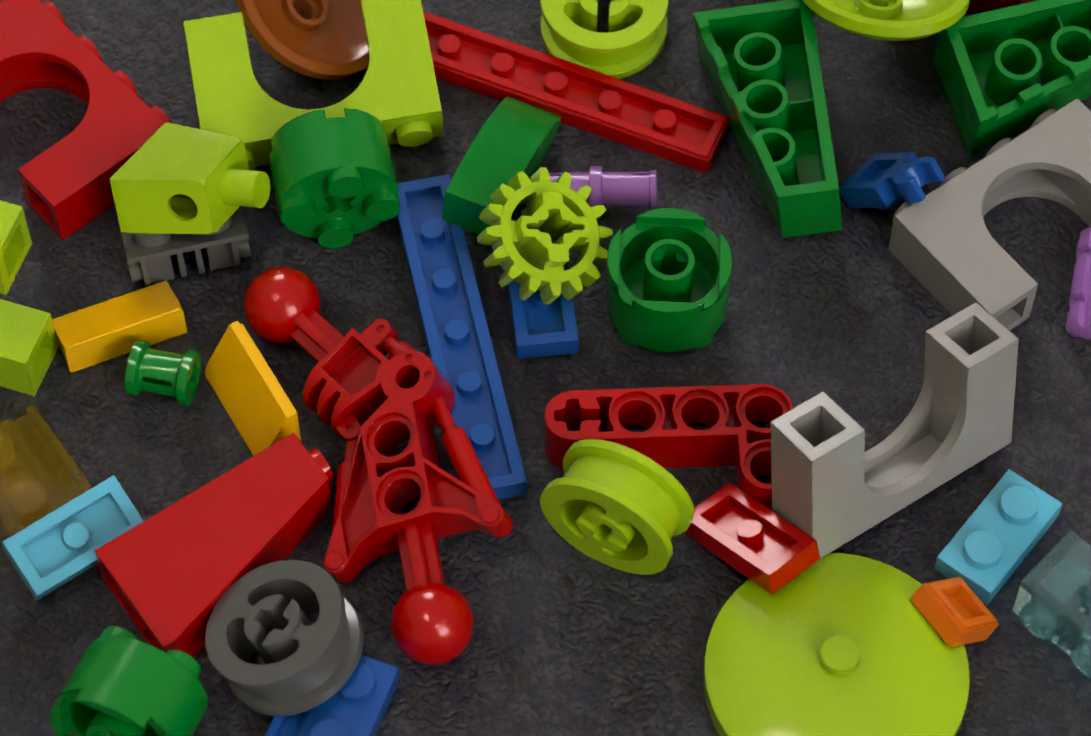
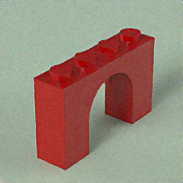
M3 0L0 2V102L11 95L25 90L50 88L70 93L88 106L83 120L70 134L17 169L26 204L63 241L114 205L109 179L164 123L172 122L160 107L153 105L150 108L138 96L134 84L121 70L113 72L102 62L99 51L85 35L77 37L68 29L63 16L50 1L42 3L40 0Z

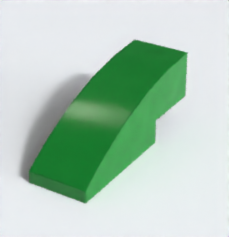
M507 96L487 119L445 191L442 220L478 234L487 227H490V225L484 223L479 218L480 212L490 203H493L490 195L501 184L508 186V181L518 172L523 171L529 179L538 170L560 125L562 116ZM521 203L515 207L516 210L519 209Z

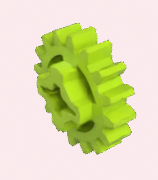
M546 167L539 168L530 179L523 171L518 172L508 181V186L501 184L490 195L493 203H490L480 212L479 218L484 223L490 225V227H487L477 236V243L492 246L493 253L483 263L485 267L497 265L502 267L504 272L498 282L501 287L510 284L513 280L520 284L519 298L522 300H526L536 290H539L543 304H551L560 296V293L568 301L583 290L582 286L587 288L601 276L597 268H600L607 262L608 251L599 245L613 235V231L611 228L598 226L597 219L606 211L604 205L593 207L588 205L586 199L592 190L588 185L580 188L577 192L570 188V173L564 172L555 182H551ZM526 202L527 207L521 212L522 216L516 221L511 220L515 207L520 203ZM573 251H579L573 267L564 271V265L569 261V254Z

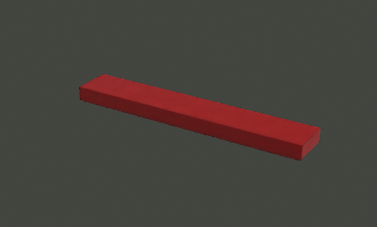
M423 11L436 79L499 101H503L507 96L562 116L561 123L708 174L729 131L730 117Z

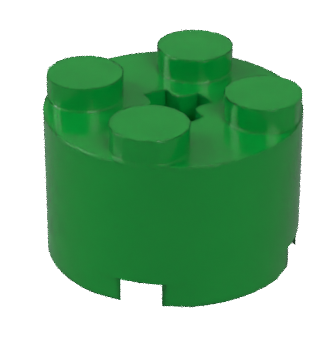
M344 108L346 117L326 118L324 109L305 113L284 124L277 130L271 140L272 151L269 154V164L281 222L288 229L299 235L317 238L319 245L325 248L344 247L351 243L354 235L396 217L401 210L399 189L385 127L375 116L357 109Z
M653 209L636 216V223L626 228L622 233L620 229L612 238L607 255L606 307L609 317L617 329L618 337L625 344L634 347L641 346L660 352H676L690 348L702 349L708 346L714 339V335L722 325L727 313L732 254L727 240L721 232L719 237L713 230L707 227L706 219L694 212L683 209Z
M108 626L99 638L90 643L49 713L51 726L57 736H67L68 733L72 736H193L208 708L207 694L198 681V677L202 672L201 666L194 658L182 651L169 650L165 653L152 645L139 641L131 632L124 628Z

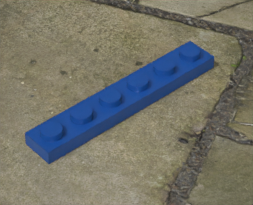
M450 175L397 183L401 210L396 216L397 225L429 358L451 384L455 393L451 415L457 428L460 427L465 430L498 499L526 495L527 480L464 230L462 227L442 220L445 191L451 182Z

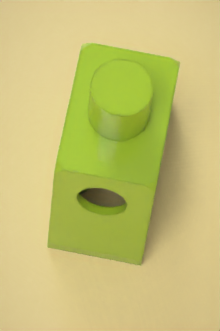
M164 123L109 179L120 230L124 233L211 234L217 232L240 206L263 208L270 195V179L268 174L263 171L249 170L245 144L238 137L174 123Z

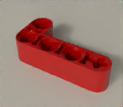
M766 384L571 390L559 393L546 406L544 415V449L550 462L562 470L563 458L569 447L575 442L585 439L606 440L626 446L647 456L663 468L734 466L736 487L772 510V484L756 480V477L760 476L772 477L771 427L760 428L751 423L762 421L771 424V421L792 410L793 406L790 398L783 390ZM695 423L705 424L710 429L695 430L688 425ZM636 425L648 430L637 433L630 432L625 428ZM603 428H608V431L601 432L600 430Z

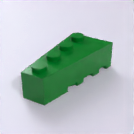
M782 0L693 13L699 58L726 116L730 117L731 128L782 238L841 231L842 218L839 184L812 10L803 0Z
M1091 0L1032 1L962 17L955 24L940 32L933 60L969 157L998 143L1004 138H1008L1032 126L1034 121L1047 110L1055 109L1058 111L1077 98L1083 101L1091 97Z

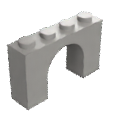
M1078 98L1058 111L1055 109L1047 110L1034 121L1030 129L1013 140L1011 138L1000 140L989 150L985 158L968 169L959 167L952 171L943 180L940 187L927 194L923 201L912 204L904 202L895 212L888 250L952 316L977 302L1009 331L1030 317L1038 283L995 241L989 233L983 217L992 208L1007 200L1021 197H1039L1066 206L1091 227V111Z
M977 302L927 330L924 381L919 397L904 421L886 439L865 451V430L825 392L817 394L771 421L772 511L816 539L821 559L1010 444L1012 440L1019 339Z

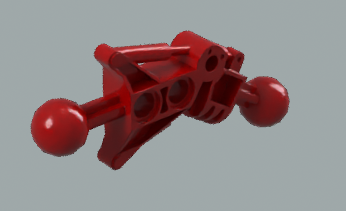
M288 266L268 268L253 279L245 292L244 313L247 323L256 335L276 344L296 342L318 362L306 380L303 389V402L307 409L317 412L321 422L331 425L334 434L346 440L344 462L338 465L332 536L323 559V566L339 583L346 584L352 582L372 560L400 551L407 591L403 593L392 610L391 631L398 649L409 659L426 665L446 664L460 656L472 639L474 616L467 598L456 588L445 585L437 539L472 530H478L493 537L503 538L511 532L513 521L502 508L465 430L460 427L457 428L451 415L455 393L451 384L433 361L424 353L416 351L407 342H399L398 333L385 319L376 320L361 334L352 327L344 336L321 315L320 294L318 287L311 277ZM387 353H389V360L385 357ZM438 423L444 432L441 438L442 443L460 480L440 468L433 426ZM410 440L403 452L396 456H391L398 444ZM415 497H421L418 505L412 511L401 514L404 506Z

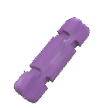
M1091 227L1085 228L1080 232L1077 242L1076 264L1074 265L1069 300L1070 309L1067 314L1065 328L1070 336L1083 337L1087 340L1091 339Z

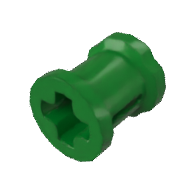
M137 340L131 349L126 366V394L139 396L142 391L176 397L180 405L190 406L195 398L201 375L202 358L199 351L189 349L185 355L151 349L149 342Z

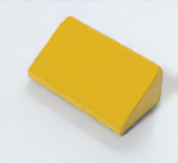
M167 280L52 319L57 340L70 373L128 354L137 340L147 341L151 346L188 333L183 309Z
M238 321L229 324L206 365L205 377L250 452L255 456L293 432L301 441L298 414L244 325Z

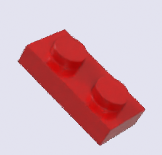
M730 482L694 507V518L685 531L688 537L771 594L775 593L820 559L816 539Z

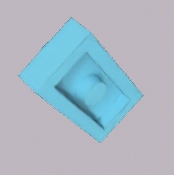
M1009 469L938 555L934 569L946 578L961 577L977 597L988 605L1057 519L1063 503Z
M113 475L4 540L2 548L37 601L97 565L98 562L94 550L137 526L144 520Z

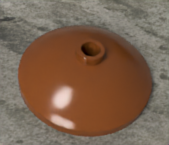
M236 0L239 11L243 14L244 22L257 42L274 59L293 71L313 78L337 80L355 76L368 68L370 59L362 21L360 0Z

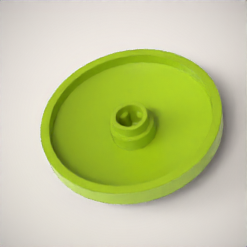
M829 553L773 594L748 579L731 595L716 617L706 646L703 670L705 700L711 720L719 736H956L962 723L969 695V663L965 646L950 648L913 604L910 598L922 584L911 576L875 559L846 553Z

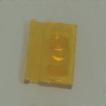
M34 404L26 408L27 414L11 422L10 419H7L0 423V524L9 537L93 488Z

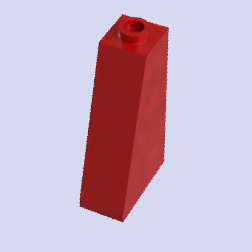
M293 432L94 550L102 580L147 644L165 653L169 650L182 651L193 658L205 645V632L211 612L228 588L239 578L260 566L285 560L330 513L332 501L329 484L334 481L333 472L321 452L316 448L308 452Z

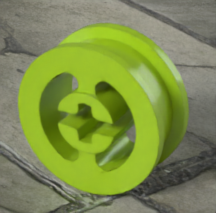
M540 0L542 13L541 36L544 46L551 56L618 79L633 75L651 64L664 46L667 35L666 15L669 0H611L608 33L598 32L600 0Z
M585 439L572 444L563 458L564 477L549 482L540 497V506L549 524L577 550L612 568L638 575H651L663 571L673 554L671 537L684 533L694 518V505L688 492L666 469L631 448L600 439Z

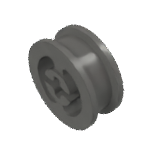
M282 560L268 563L239 578L216 603L209 617L205 632L207 655L217 672L228 681L234 694L245 706L255 712L269 716L299 714L315 708L331 698L353 674L360 660L364 643L361 620L352 605L343 597L339 586L332 576L320 566L301 560ZM303 611L319 612L317 621L312 624ZM256 651L266 662L265 665L251 664V657Z

